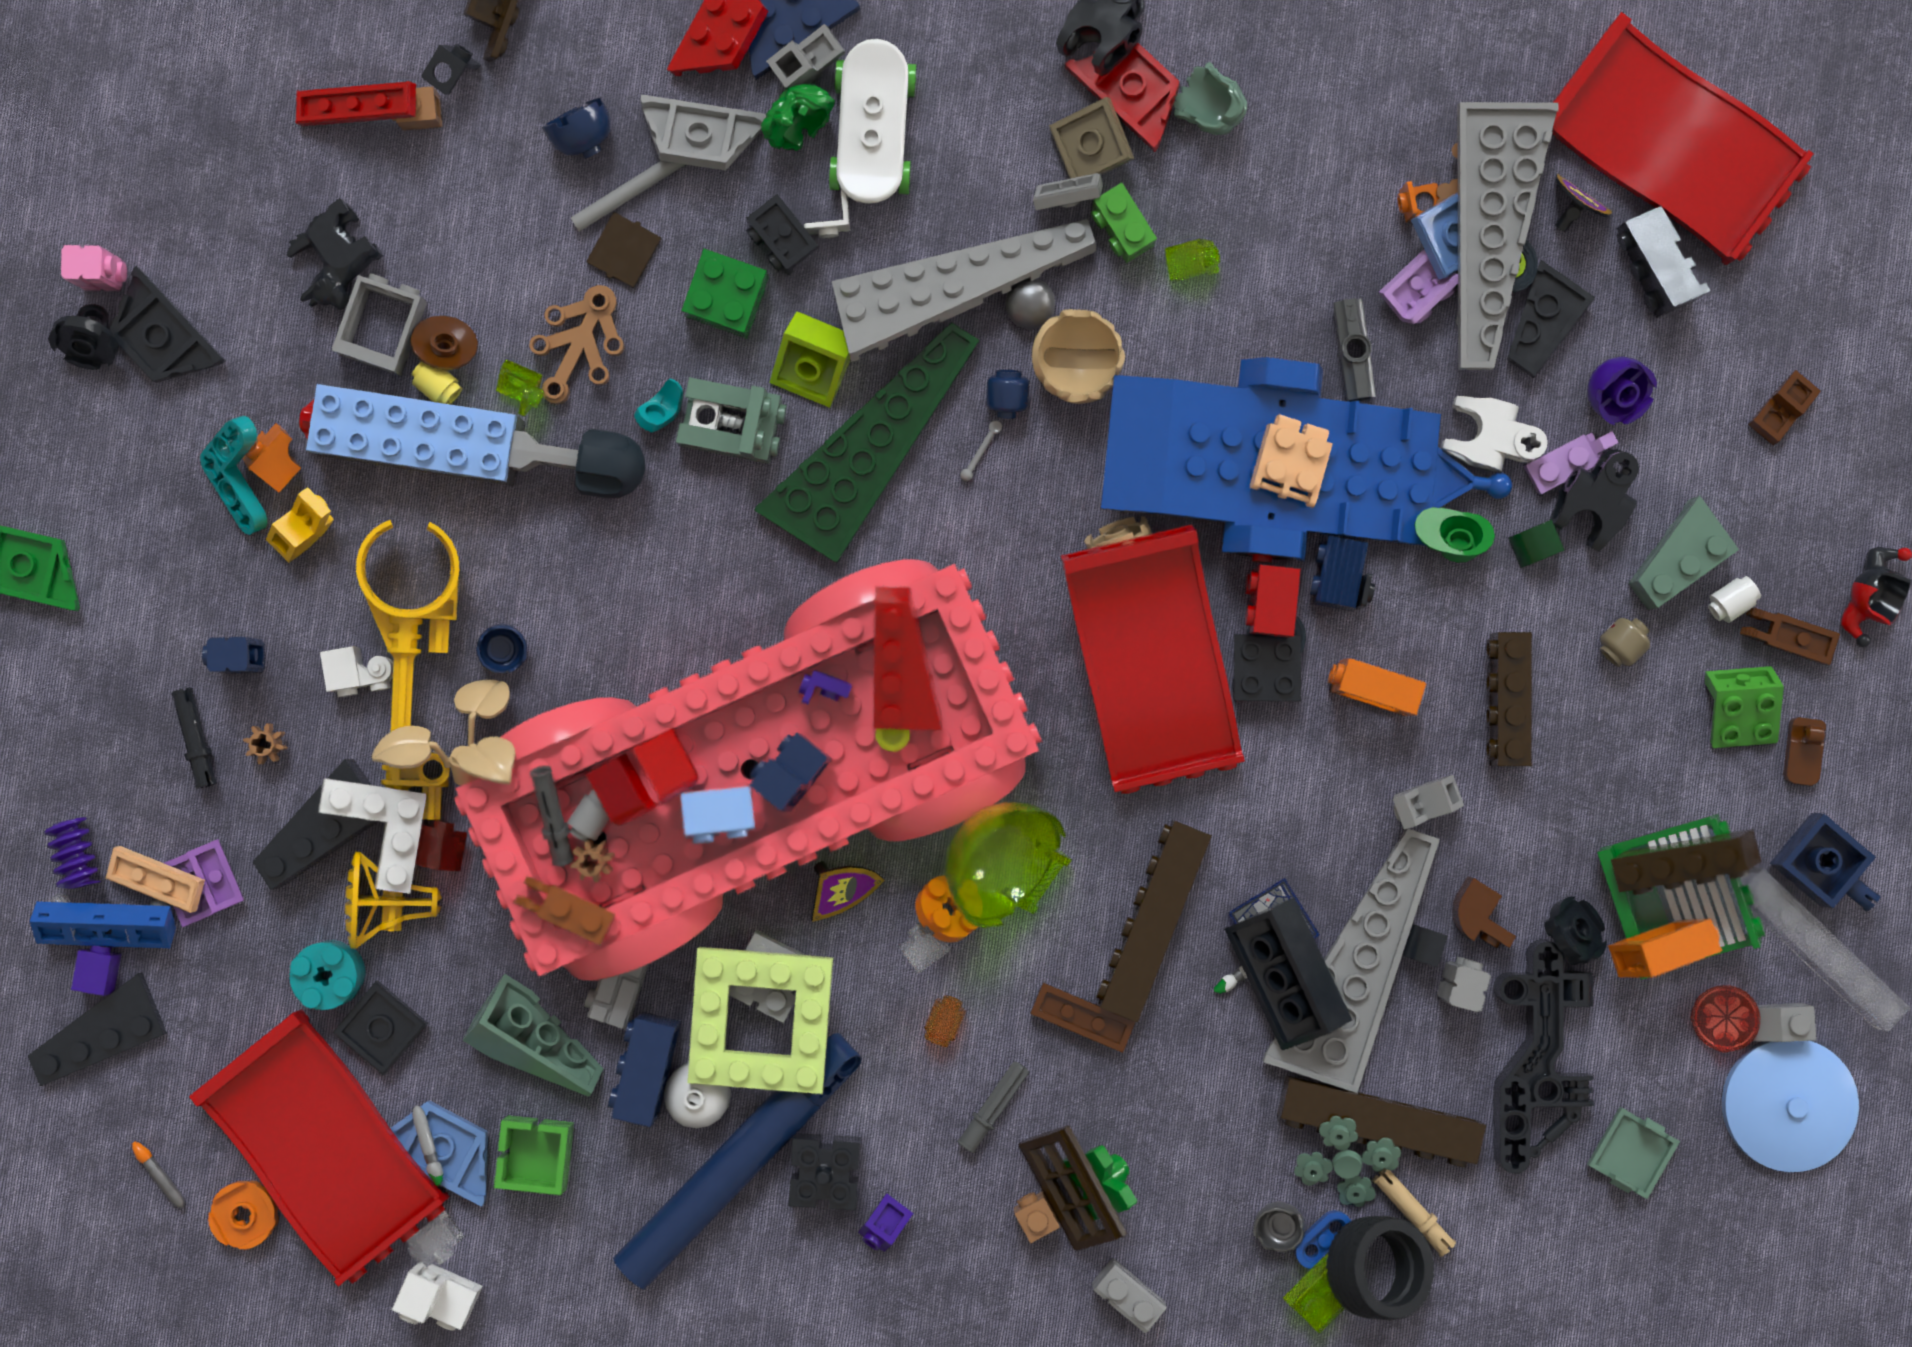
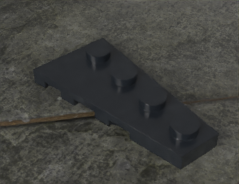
M143 972L136 974L28 1055L40 1086L167 1034Z

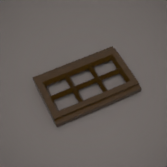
M1070 1125L1030 1137L1018 1144L1074 1250L1077 1251L1115 1241L1127 1235ZM1059 1142L1072 1167H1066L1055 1143ZM1040 1148H1045L1056 1172L1051 1171ZM1071 1174H1076L1088 1198L1083 1199ZM1057 1178H1061L1073 1203H1068L1056 1180ZM1088 1205L1093 1206L1105 1229H1099ZM1074 1209L1078 1210L1089 1231L1088 1234L1084 1233L1073 1212Z

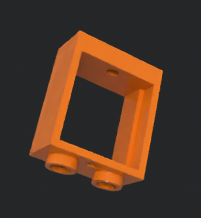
M1351 658L1340 660L1337 665L1333 664L1327 683L1332 684L1330 689L1332 693L1403 716L1417 715L1427 684L1426 682Z
M1711 919L1676 920L1608 945L1618 978L1654 977L1722 952L1719 944V932Z

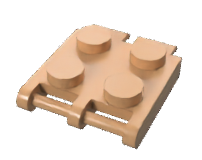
M1279 414L1276 416L1274 424L1270 423L1266 426L1250 488L1254 490L1262 488L1277 493L1279 498L1286 499L1290 497L1305 502L1307 507L1314 508L1333 443L1327 442L1329 430L1307 423L1304 425L1302 433H1299L1301 421ZM1262 478L1279 483L1280 487L1262 482ZM1290 487L1307 492L1308 495L1290 491Z

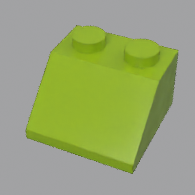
M796 311L783 334L769 383L830 408L851 360L844 330Z

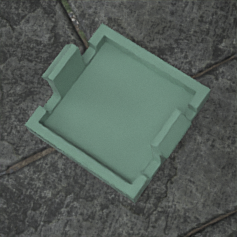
M1619 1106L1587 1165L1611 1178L1610 1183L1627 1193L1634 1191L1648 1199L1680 1141L1665 1133V1127L1648 1117L1646 1120H1643Z

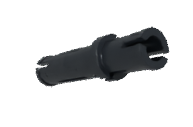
M186 688L185 691L183 689L173 691L171 696L174 700L187 750L184 756L186 761H190L196 784L195 788L202 789L203 786L206 788L216 785L217 780L215 779L210 760L212 750L210 747L207 748L193 695V688Z

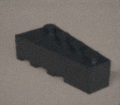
M344 759L327 778L371 785L354 759ZM321 785L252 863L270 890L279 889L379 821L318 812L322 791Z

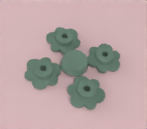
M1333 1116L1330 1118V1122H1324L1320 1125L1319 1132L1324 1137L1323 1142L1326 1146L1334 1145L1336 1149L1343 1151L1338 1152L1332 1162L1329 1159L1323 1158L1320 1152H1314L1311 1155L1302 1153L1297 1157V1166L1294 1168V1173L1296 1176L1302 1177V1182L1305 1185L1312 1186L1318 1181L1326 1182L1328 1180V1173L1334 1168L1338 1176L1345 1178V1181L1337 1184V1190L1340 1192L1339 1201L1344 1205L1354 1204L1356 1207H1362L1365 1201L1373 1200L1376 1195L1375 1189L1371 1187V1180L1368 1177L1361 1178L1359 1176L1363 1162L1367 1165H1372L1373 1170L1377 1172L1382 1171L1384 1168L1386 1170H1394L1399 1165L1398 1158L1401 1156V1150L1398 1147H1394L1391 1139L1381 1138L1378 1142H1368L1367 1150L1363 1152L1361 1158L1355 1151L1346 1150L1350 1147V1142H1355L1358 1139V1133L1355 1131L1356 1122L1351 1118L1341 1119L1339 1116Z

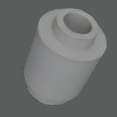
M592 789L589 795H584L567 821L572 826L570 833L584 842L589 838L597 840L609 821V817L594 789Z

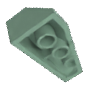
M504 974L475 1015L463 1041L494 1060L589 1097L604 1068L577 1039H571L559 1026L561 1021L555 1015L550 1016L538 1003L540 998L532 990Z

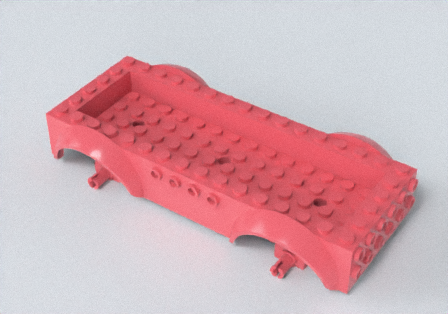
M906 559L882 563L860 570L827 586L801 604L788 619L784 628V641L764 650L761 649L760 645L741 653L744 659L733 664L730 663L729 659L710 667L713 673L702 678L699 677L698 673L679 681L682 687L671 692L668 691L667 687L648 695L650 698L649 702L638 707L629 700L619 698H595L579 701L539 714L502 735L500 738L510 741L515 749V761L510 784L478 778L456 788L458 796L455 797V802L461 815H467L472 825L468 829L470 837L476 847L481 846L486 858L482 860L483 866L490 878L495 877L500 888L496 891L498 900L503 909L509 908L514 919L510 922L511 929L518 941L522 939L528 952L524 953V957L532 972L536 970L538 976H541L563 966L575 978L587 981L610 978L630 972L663 957L702 932L721 911L723 893L735 888L737 894L756 886L754 879L765 874L768 880L787 872L785 865L796 860L799 866L818 858L816 851L827 846L830 852L849 844L847 837L864 829H868L876 838L885 841H905L919 838L957 825L979 814L1009 794L1019 784L1025 774V757L1039 751L1036 744L1042 742L1035 724L1027 725L1022 713L1028 711L1021 693L1013 694L1009 682L1013 681L1014 678L1006 661L1002 663L998 661L995 652L1000 647L992 630L988 632L984 630L981 621L986 620V616L978 599L975 601L970 599L967 591L972 589V585L964 568L958 571L956 565L953 564L938 570L929 562ZM875 586L910 587L922 640L927 653L928 664L942 712V730H909L910 739L908 744L897 752L884 750L876 740V729H873ZM815 669L853 684L848 698L841 696L839 701L821 695L822 688L816 686L807 705L802 703L804 695L798 692L805 674L812 676ZM672 727L698 773V783L683 793L749 787L753 779L745 775V763L749 760H755L759 764L762 760L767 762L770 758L776 759L780 754L777 751L780 743L787 735L794 736L796 732L803 734L833 758L791 812L780 811L750 787L754 830H747L748 837L727 839V833H720L718 836H713L714 842L693 844V838L686 839L681 794L624 825H616L609 819L602 831L606 834L607 838L605 848L608 853H615V856L607 863L613 870L609 874L600 871L601 879L596 883L593 877L586 876L583 880H580L581 873L577 868H571L572 863L565 866H554L552 864L548 841L542 835L544 825L533 781L530 777L531 770L536 767L550 766L552 768L563 819L567 823L584 795H589L593 789L586 774L624 753L630 759L650 798L654 802L659 803V797L633 749ZM569 833L568 839L574 856L573 862H575L578 857L574 855L573 850L577 846L585 850V842ZM590 855L587 857L588 862L594 861L595 866L599 863L598 859L594 860ZM526 876L550 887L554 885L615 913V918L602 945L595 944L537 916V913L515 904L514 901L518 895L520 897L524 896L542 907L547 897V894L527 887L524 884Z

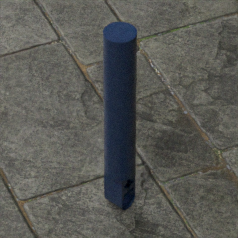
M840 1033L832 1034L827 1038L822 1094L775 1090L613 1257L616 1266L633 1284L645 1290L858 1069L862 1062V1057Z

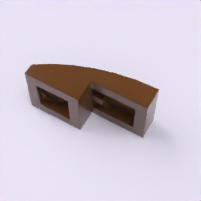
M1795 370L1766 401L1748 425L1774 446L1782 439L1796 419L1805 413L1821 390Z

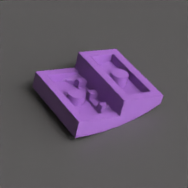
M219 839L164 863L205 880L197 911L189 913L173 906L182 927L191 925L244 901Z

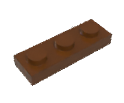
M1044 982L1030 1011V1014L1122 1053L1135 1025V1021L1102 1009L1099 1005Z

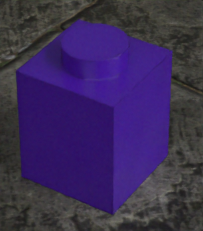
M90 946V948L78 950L71 990L101 996L114 992L122 954L111 952V946Z

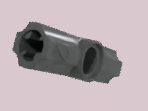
M1353 298L1334 302L1333 310L1339 345L1337 355L1342 366L1346 402L1373 399L1376 397L1370 357L1372 345L1367 336L1362 299ZM1347 344H1358L1362 349V356L1359 358L1351 357L1346 350Z

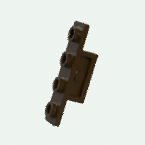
M468 0L463 15L493 28L483 55L484 60L490 62L496 60L498 56H503L508 45V39L505 38L508 27L514 25L519 14V8L516 7L518 0Z

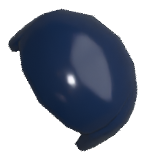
M496 624L487 628L480 635L476 647L477 657L482 666L493 673H512L526 660L527 642L522 632L514 626Z

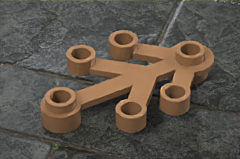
M596 285L585 293L582 301L564 307L557 305L549 306L545 311L544 317L553 327L561 326L566 319L586 315L580 326L547 337L535 335L530 340V349L537 356H545L552 349L570 344L555 376L548 378L542 385L543 397L551 404L559 405L569 398L570 388L567 382L583 350L590 366L589 379L598 386L605 385L609 381L610 373L603 366L593 330L598 321H600L606 337L603 344L605 351L611 356H619L623 353L625 344L617 334L611 315L616 309L617 299L610 288ZM597 296L605 297V304L601 307L594 305V299ZM560 311V319L556 322L551 321L549 317L551 312ZM538 340L546 342V347L542 351L535 350V343ZM612 340L620 342V347L616 351H610L608 348ZM598 369H602L605 372V377L600 381L595 380L593 376L594 372ZM553 384L560 385V392L557 395H550L549 388Z

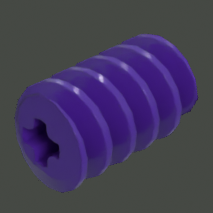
M87 817L55 823L44 831L46 836L56 837V839L47 844V847L59 850V852L50 857L52 862L62 864L53 870V874L65 877L56 883L57 888L69 890L101 882L100 880L90 879V876L96 873L98 868L87 866L88 862L96 858L95 855L84 853V850L93 844L90 841L81 840V837L88 834L90 830L79 828L78 824L85 821Z

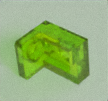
M1196 239L1165 248L1170 281H1179L1202 274L1213 275L1219 273L1220 254L1218 248L1211 240Z
M506 359L500 369L496 391L520 401L518 414L525 417L531 407L537 408L541 402L544 390L540 389L543 375Z

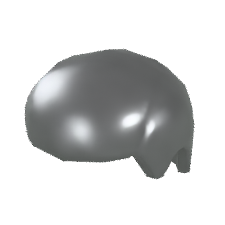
M1029 278L1014 284L1006 296L1008 317L1016 326L1032 330L1042 327L1046 321L1053 317L1055 310V297L1051 288L1042 280L1035 279L1031 281Z
M1278 1201L1268 1203L1257 1213L1253 1226V1235L1259 1239L1264 1249L1286 1252L1294 1250L1303 1241L1306 1225L1302 1214L1293 1205Z

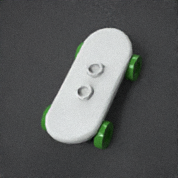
M880 39L865 40L850 50L845 60H837L835 93L841 94L837 157H831L829 189L840 191L841 188L851 199L866 204L879 203L888 199L897 191L898 187L899 194L909 195L911 161H904L907 97L915 98L916 64H907L901 51L888 41Z

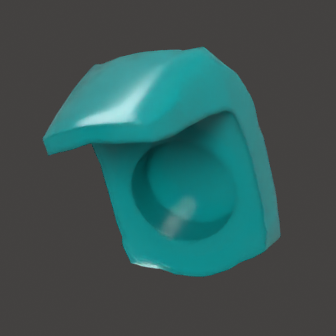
M669 378L653 398L637 408L634 418L641 428L653 433L667 426L676 418L682 406L683 389L681 385Z

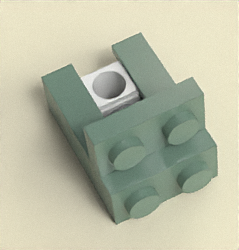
M689 377L685 395L688 398L684 424H679L676 443L679 446L770 464L771 456L777 457L780 446V437H775L777 425L784 424L787 405L782 404L783 399L781 395L767 393L765 388L757 386L746 389ZM706 408L713 409L716 413L714 421L707 425L699 423V413ZM723 408L746 412L742 435L719 431V428L724 426L726 429L729 427L732 430L739 428L740 432L744 417L741 419V416L734 415V413L727 414V411L724 413Z

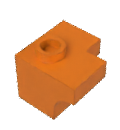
M275 423L266 434L262 431L257 436L256 443L242 459L252 472L279 493L301 467L288 454V446L292 438L285 429Z

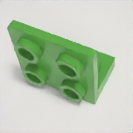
M1772 666L1705 672V684L1714 699L1710 740L1713 748L1774 744L1778 742L1784 686Z

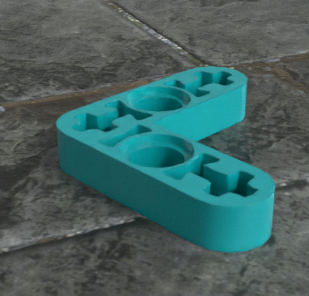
M242 415L227 421L202 451L200 462L205 474L239 528L245 534L251 535L266 528L267 516L236 466L257 441V430L250 418Z

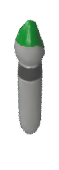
M416 1105L413 1108L412 1116L427 1164L426 1170L434 1184L440 1186L443 1181V1168L438 1162L436 1148L425 1112L420 1106Z

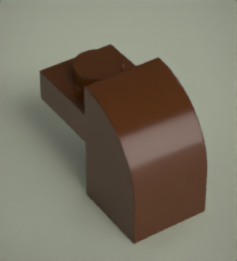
M1467 877L1456 894L1452 905L1453 920L1459 932L1467 939L1474 941L1481 931L1483 934L1480 939L1496 949L1500 944L1510 948L1517 937L1488 919L1502 895L1477 879Z

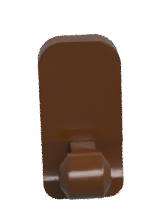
M1801 717L1792 718L1789 721L1783 777L1788 783L1811 786L1819 781L1824 740L1826 737V724L1824 721Z

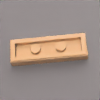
M122 846L113 848L106 874V879L189 913L197 911L205 882L204 879Z

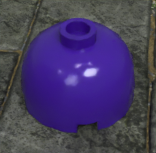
M1623 356L1607 359L1593 371L1587 385V396L1592 409L1609 424L1615 425L1618 422L1629 424L1643 416L1652 405L1654 399L1650 396L1653 392V387L1657 389V381L1654 373L1640 361Z

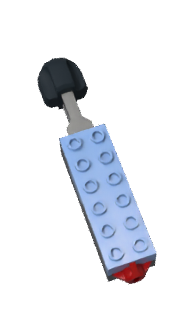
M317 384L314 400L302 408L299 418V427L308 439L306 450L321 457L514 486L516 471L528 472L540 464L574 469L576 471L575 486L580 494L601 498H621L632 493L641 483L645 473V457L642 450L628 436L616 432L590 429L583 434L578 450L541 445L529 433L523 432L524 421L515 414Z

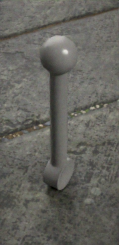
M994 420L989 424L987 436L967 469H963L960 473L963 481L967 482L973 478V470L994 435L1001 432L1002 424L999 421Z

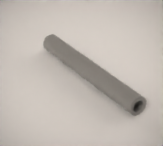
M659 161L572 216L571 220L580 232L686 164Z

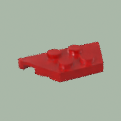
M704 0L667 70L674 76H682V72L696 70L699 74L710 73L717 69L722 71L738 69L769 11L761 0Z
M1139 43L1136 44L1127 58L1104 76L1094 72V66L1091 63L1093 55L1078 61L1074 59L1068 60L1065 63L1066 70L1098 100L1109 97L1118 118L1155 152L1159 148L1180 88V81Z

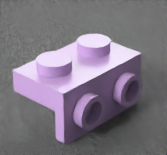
M1422 250L1378 293L1402 322L1410 324L1421 323L1431 315V309L1439 301L1449 298L1456 291L1455 286L1458 284V274L1453 273L1446 278L1438 279L1425 250Z

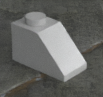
M1804 1003L1755 1005L1758 1013V1026L1755 1034L1749 1041L1791 1042L1817 1040L1814 1006ZM1746 1006L1750 1010L1749 1017H1736V1019L1748 1021L1750 1025L1749 1030L1746 1032L1740 1031L1737 1027L1739 1041H1746L1755 1029L1756 1013L1753 1006Z

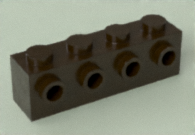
M1532 632L1492 633L1486 644L1487 659H1490V673H1487L1486 689L1490 693V706H1487L1486 722L1487 726H1490V739L1486 743L1487 759H1490V766H1532Z
M1748 829L1629 850L1611 859L1619 892L1632 890L1633 895H1640L1653 891L1652 887L1663 885L1664 890H1670L1684 886V881L1696 880V884L1699 885L1716 881V876L1728 874L1729 879L1750 875L1749 870L1761 863L1762 860L1754 830Z

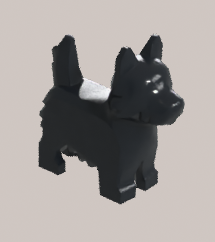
M341 198L329 205L326 212L315 216L313 221L309 223L305 233L298 234L297 239L290 240L289 242L291 245L287 252L289 258L313 247L323 262V269L313 279L309 289L300 298L302 302L310 300V307L321 304L323 306L334 305L339 310L344 309L349 302V296L346 292L347 285L362 273L371 262L383 257L375 243L371 244L366 236L356 241L355 237H351L350 233L346 232L349 222L355 223L360 219L353 208Z

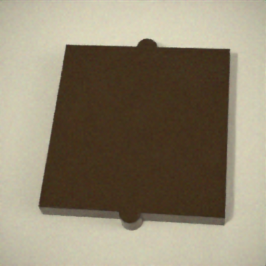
M613 212L586 262L605 272L609 279L614 277L635 288L662 238L643 228L639 221L634 223Z

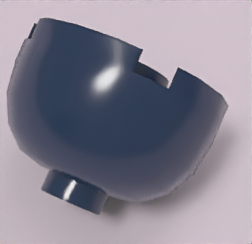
M601 97L587 101L586 107H575L563 113L542 127L548 140L556 150L569 156L582 154L585 159L602 150L600 144L608 137L611 122Z

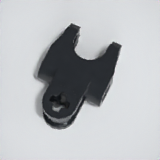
M1079 0L1069 12L1066 22L1058 35L1056 46L1059 53L1068 57L1085 43H1099L1100 45L1095 51L1091 63L1094 66L1095 73L1101 76L1108 74L1117 64L1127 58L1138 43L1143 29L1142 24L1136 20L1145 9V1Z
M1609 449L1599 457L1591 472L1581 466L1575 468L1559 491L1556 505L1550 516L1554 526L1562 530L1577 512L1582 510L1591 511L1594 517V526L1587 538L1586 545L1600 552L1623 529L1635 509L1636 499L1627 495L1626 492L1639 472L1637 459L1627 452ZM1615 462H1619L1620 466L1623 467L1620 472H1617L1613 467Z

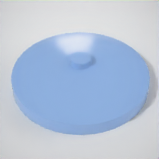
M1809 1040L1791 1042L1763 1041L1747 1050L1731 1068L1723 1088L1722 1113L1731 1138L1748 1157L1774 1170L1803 1172L1826 1164L1844 1149L1857 1124L1859 1099L1855 1082L1846 1065L1827 1048Z

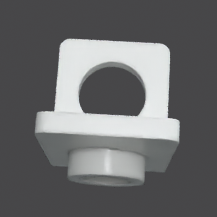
M842 189L843 220L805 223L804 228L810 235L819 234V238H833L839 236L838 232L850 231L847 195Z

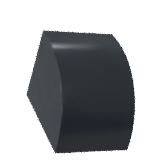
M1412 924L1402 956L1438 968L1448 936Z

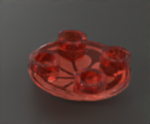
M1718 985L1707 989L1697 998L1692 1009L1691 1021L1700 1040L1719 1052L1728 1053L1746 1047L1755 1039L1760 1029L1761 1016L1755 1000L1747 992L1731 985Z

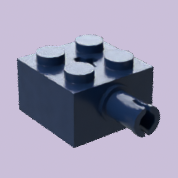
M1811 813L1769 863L1821 907L1834 908L1843 896L1847 894L1867 912L1875 906L1872 901L1874 900L1878 903L1881 897L1859 879L1876 856L1824 813ZM1821 854L1824 855L1822 857L1823 862H1825L1824 866L1819 865L1821 862L1819 859Z

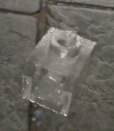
M920 922L906 932L909 938L899 944V948L918 974L951 950L948 942H943L933 937L934 932L928 926L923 927Z
M444 1210L407 1240L410 1245L408 1250L418 1263L423 1262L428 1267L436 1261L440 1266L455 1254L452 1248L465 1236Z

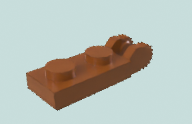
M526 876L524 884L535 891L539 890L547 894V897L542 907L533 903L532 900L518 895L514 901L515 904L537 913V916L595 944L602 945L615 918V913L554 885L550 887Z

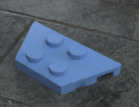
M430 1100L420 1107L427 1117L438 1162L443 1168L441 1186L482 1207L487 1199L488 1131ZM412 1112L390 1129L431 1179L426 1170L427 1164L422 1153Z

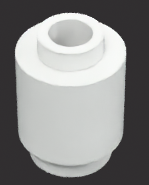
M1749 577L1736 578L1710 595L1711 603L1708 605V608L1718 621L1724 620L1730 623L1756 606V601L1761 598V593Z

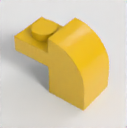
M307 487L297 495L292 510L271 525L266 540L290 563L311 547L327 531L334 520L330 516L331 510L322 497L315 495Z

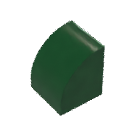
M1552 520L1508 538L1521 568L1564 551Z

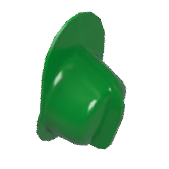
M1432 507L1423 510L1417 516L1414 524L1416 534L1422 543L1433 550L1439 551L1443 557L1455 563H1466L1473 560L1476 556L1485 553L1493 545L1495 538L1494 529L1487 519L1477 514L1446 508Z

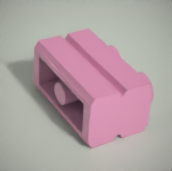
M64 245L61 251V276L85 291H100L101 289L104 291H120L122 282H125L127 279L126 263L101 246L81 247L79 245Z

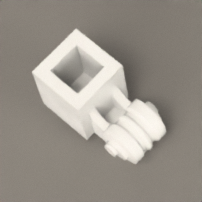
M352 646L320 652L327 692H337L338 697L357 695V688L370 686L371 692L391 688L390 680L393 679V661L390 658L375 656L369 660L366 668L363 665L361 649L359 647Z

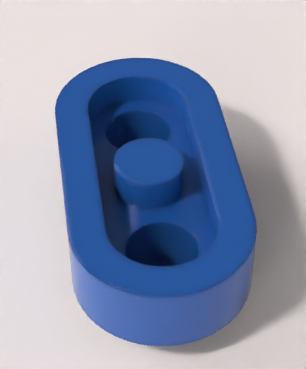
M1332 1210L1325 1213L1304 1233L1303 1241L1294 1249L1295 1256L1302 1266L1308 1269H1317L1327 1262L1329 1247L1334 1236L1337 1234V1232L1330 1231V1224L1337 1221L1343 1227L1351 1221L1344 1212ZM1310 1244L1317 1247L1313 1255L1305 1253L1306 1247Z

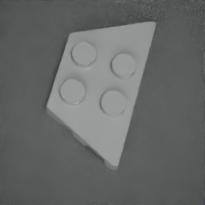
M642 94L640 98L641 108L660 161L726 171L762 131L761 123L766 117L765 113Z

